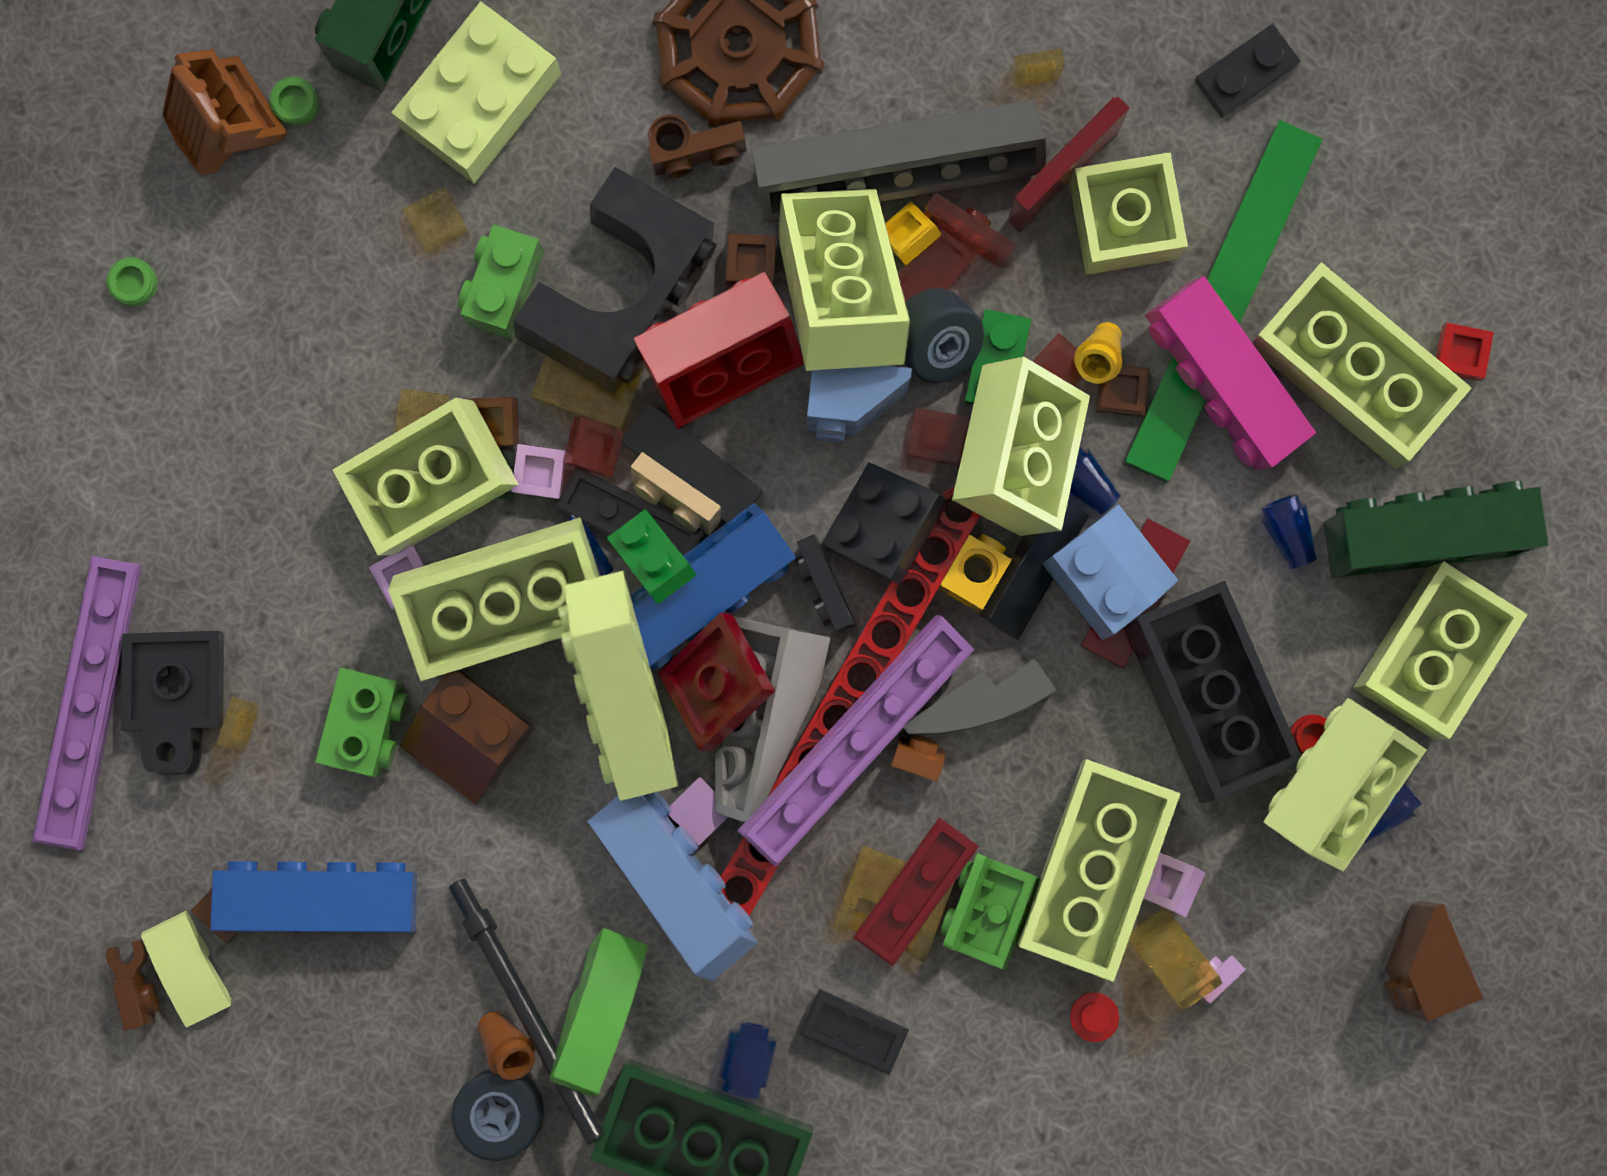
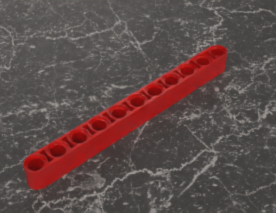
M955 487L946 490L942 496L951 501ZM944 508L925 543L937 541L944 545L947 551L946 560L939 565H932L924 561L919 552L901 583H916L923 592L922 602L914 607H907L901 604L896 597V589L899 585L891 581L773 785L768 797L799 764L800 755L805 750L814 748L829 732L823 724L825 712L832 707H842L848 711L865 692L854 690L850 686L847 679L848 672L857 665H865L873 670L876 680L903 651L979 518L978 513L971 510V516L967 521L955 523L947 518ZM888 623L897 629L899 642L895 647L883 649L874 643L872 630L877 625ZM743 837L721 878L725 885L731 877L739 875L751 881L753 885L752 898L745 903H739L748 916H750L779 864L775 867L769 861L757 860L750 851V843ZM725 887L721 890V892L724 894L729 903L732 904L733 902L728 898L726 894Z

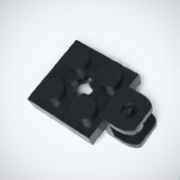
M221 631L122 633L121 730L125 732L141 731V756L147 771L157 772L159 775L195 774L200 767L202 758L201 730L223 729L224 633ZM178 668V674L185 677L184 686L178 688V693L170 695V689L161 686V680L170 676L171 669ZM175 747V756L169 761L168 753L171 748Z

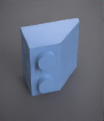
M873 366L812 370L807 412V431L816 432L817 440L835 443L844 442L845 435H857L907 395L912 368Z
M1119 504L1042 563L1102 640L1116 634L1179 581Z

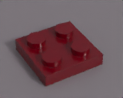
M721 612L658 673L695 744L702 751L712 752L775 692L734 616Z

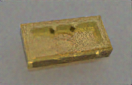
M1167 909L1161 910L1132 930L1128 941L1181 1011H1184L1223 984L1218 973Z

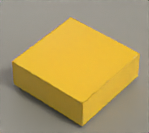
M911 201L885 223L892 253L905 266L942 235L936 225Z

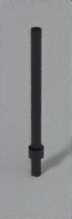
M460 879L451 884L449 890L465 918L462 925L471 941H477L545 1068L549 1075H551L558 1047L494 932L497 929V925L489 910L481 908L467 880ZM554 1083L587 1145L601 1139L605 1133L583 1093Z

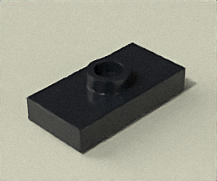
M819 988L799 1035L890 1075L909 1028Z

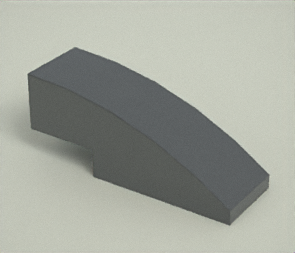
M1035 658L995 686L984 670H982L910 720L902 729L906 735H936L972 729L999 721L1022 711L1057 689Z

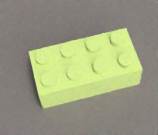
M860 189L781 194L778 240L806 371L904 365L909 317L877 190Z
M1322 262L1252 341L1264 360L1395 470L1414 457L1471 389L1467 383Z
M577 518L394 575L388 591L420 681L562 638L561 633L564 630L558 607L567 605L564 585L600 577L581 518Z
M623 571L564 585L567 605L558 607L564 630L561 633L563 646L568 662H573L577 674L574 675L577 693L581 704L586 703L589 713V715H586L588 728L593 744H598L600 749L599 763L605 784L614 782L620 801L677 787L669 733Z
M1087 759L1083 760L1017 945L1114 982L1180 793Z

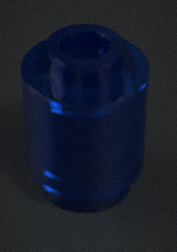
M741 1022L739 1029H729L719 1071V1077L723 1078L721 1090L741 1097L759 1098L761 1088L767 1087L777 1043L775 1038L768 1036L770 1028L756 1023Z

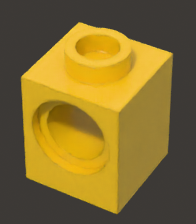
M981 534L979 539L969 535L938 590L980 613L1012 560L1003 554L1006 547L984 534ZM971 558L984 560L990 569L988 580L982 583L970 581L964 573V563Z

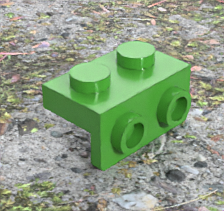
M977 854L974 862L969 861L961 873L959 889H962L963 892L957 908L951 907L944 918L941 934L946 937L943 946L1007 970L1041 878Z

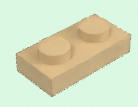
M643 452L631 465L632 482L635 484L634 490L649 503L656 505L660 501L674 511L673 517L688 530L696 532L700 528L710 536L721 522V506Z

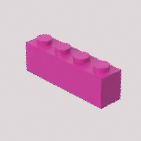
M1205 276L1189 281L1144 315L1151 324L1149 332L1154 341L1162 349H1169L1179 363L1177 371L1180 377L1190 388H1197L1207 402L1205 410L1208 416L1217 426L1226 428L1235 441L1233 449L1236 455L1245 465L1253 466L1255 470L1272 468L1316 434L1314 428Z

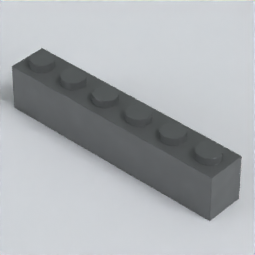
M1034 99L751 148L764 222L779 219L781 194L876 189L879 202L1034 176L1046 165V138Z

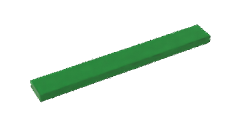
M1279 120L1275 126L1207 277L1208 282L1239 325L1323 140L1282 120ZM1173 355L1123 463L1166 483L1171 479L1205 403V399L1197 388H1190L1182 380L1177 371L1179 363Z

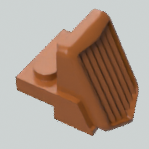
M213 49L180 53L174 57L176 62L170 70L162 116L176 145L200 174L209 175L216 173L233 152L275 145L287 135V131L273 113L271 106L239 56L219 58Z

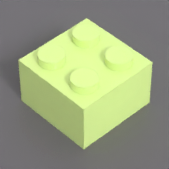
M1171 152L1075 168L1069 186L1086 275L1179 260L1188 244Z

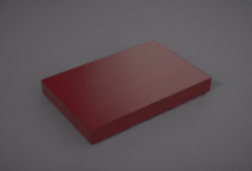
M1118 96L1116 98L1113 97L1015 196L1008 222L1019 233L1069 184L1075 168L1087 166L1119 133L1130 107Z

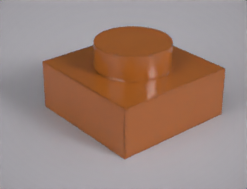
M911 735L910 739L900 736L891 766L938 782L944 765L946 751L938 749L939 744L924 736Z

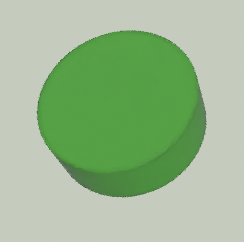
M287 77L273 87L270 94V106L273 113L284 124L302 126L309 123L316 116L319 110V97L314 87L307 80L300 77Z
M134 257L123 258L110 268L107 275V288L112 297L121 304L137 307L147 303L154 296L157 289V276L154 270L143 260Z

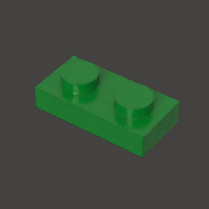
M989 309L984 310L982 319L985 332L983 346L972 365L964 401L965 404L974 405L982 365L1024 357L1031 318Z
M646 509L607 537L657 605L697 576L687 560Z

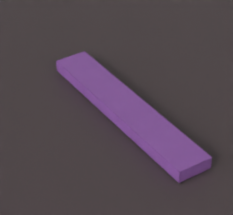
M91 556L32 842L74 850H84L122 666V633L129 632L142 566L139 564Z
M935 615L737 831L776 867L974 649L942 616Z

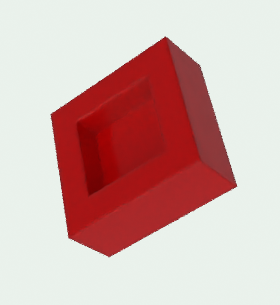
M1446 322L1441 328L1436 358L1458 377L1480 382L1486 377L1494 332Z

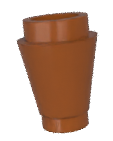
M490 1012L480 1019L477 1028L492 1073L495 1075L499 1074L506 1080H516L525 1076L535 1063V1047L530 1038L505 1018L502 1013Z

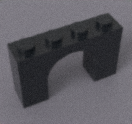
M614 167L590 203V223L631 246L646 259L654 277L649 290L637 303L626 309L615 312H598L587 309L538 282L513 320L515 338L614 395L622 382L629 385L633 381L642 365L643 360L639 358L640 353L633 338L643 334L650 326L656 323L668 321L664 317L672 304L679 307L691 289L692 281L688 280L697 266L703 269L708 264L717 246V243L713 242L714 223L617 167Z

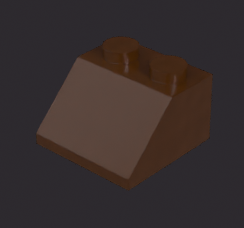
M458 669L446 673L423 702L399 746L476 805L535 727Z
M1418 901L1411 904L1385 967L1390 980L1384 982V987L1393 1007L1396 1010L1402 1008L1406 1015L1431 1021L1484 999L1445 905L1426 901Z

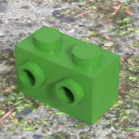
M495 224L492 225L488 237L482 235L474 255V263H477L478 267L473 281L466 280L458 298V307L462 308L461 316L468 325L513 340L515 335L513 320L528 299L544 255L539 239Z
M340 667L315 763L372 777H380L382 768L389 770L396 751V741L390 740L394 721L402 722L408 704V694L402 693L404 683Z

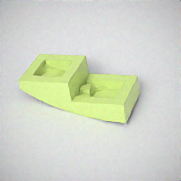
M187 911L142 932L141 937L153 966L186 1028L231 1006L230 995L210 962L209 950Z

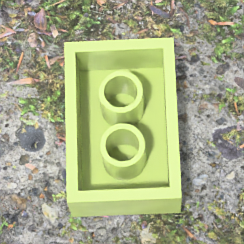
M480 1L391 113L401 129L472 183H475L561 76V71L557 59Z
M1025 357L982 365L952 500L1019 536L1062 531L1090 396Z
M461 398L450 400L333 469L338 482L378 556L395 555L410 546L416 545L519 485L474 400Z
M1444 561L1430 566L1353 689L1435 741L1450 739L1528 614Z
M1349 698L1346 699L1342 706L1336 707L1330 713L1324 725L1325 732L1316 745L1307 749L1300 757L1296 767L1297 773L1287 788L1281 789L1273 797L1268 809L1269 814L1263 821L1309 855L1343 872L1427 751V749Z

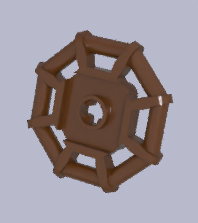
M671 0L662 12L654 14L652 24L656 27L661 72L658 82L663 90L669 89L709 121L708 126L717 128L721 124H730L738 121L750 122L774 119L775 122H778L785 118L784 112L813 77L823 72L825 62L821 60L816 19V10L819 5L816 0H781L787 7L780 12L765 0H708L692 21L682 16L696 0ZM798 22L801 50L786 47L785 25ZM743 32L749 35L747 39L749 48L746 51L738 50L737 52H732L729 50L730 42L726 39L728 35L732 33L738 37ZM676 34L689 35L692 58L679 63ZM784 63L795 67L794 72L775 93L768 83L769 80ZM696 72H699L714 84L717 90L713 100L687 79ZM758 89L762 101L727 104L729 92L734 91L744 93L749 90Z

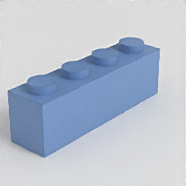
M658 792L622 801L619 800L618 796L615 797L589 819L588 823L693 973L714 981L758 944L749 931L753 926L752 920L736 902L730 904L721 892L726 887L724 881L709 864L703 866L694 854L698 850L696 842L681 826L675 828L667 817L672 810Z

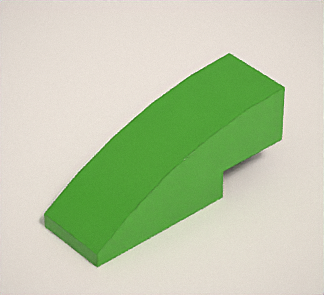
M603 928L592 941L587 953L579 987L571 996L549 1081L594 1098L599 1094L635 995L648 949L647 944Z

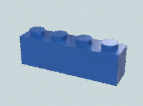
M755 503L683 555L697 576L657 605L643 585L630 594L651 670L664 665L673 655L671 650L686 639L692 641L720 612L723 613L725 610L733 612L739 609L750 599L751 595L749 592L764 581L766 584H769L782 577L789 569L788 563L797 558L764 511Z
M228 861L227 871L213 870L210 931L416 933L417 874L406 872V863L396 862L376 863V872H356L357 863L327 862L326 871H307V862H277V871H257L258 862Z

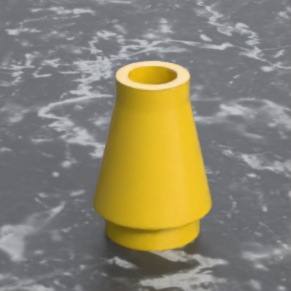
M1111 322L1100 323L1094 332L1077 348L1074 356L1075 366L1081 377L1086 381L1100 384L1115 378L1122 368V332L1116 324Z

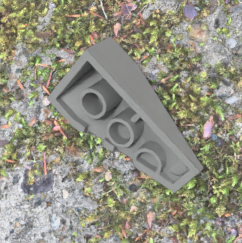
M734 616L775 689V692L722 741V748L715 754L716 813L746 822L767 799L821 685L831 637Z

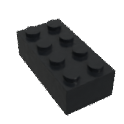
M1226 581L1138 616L1124 626L1199 803L1217 801L1297 766L1301 757L1300 751Z

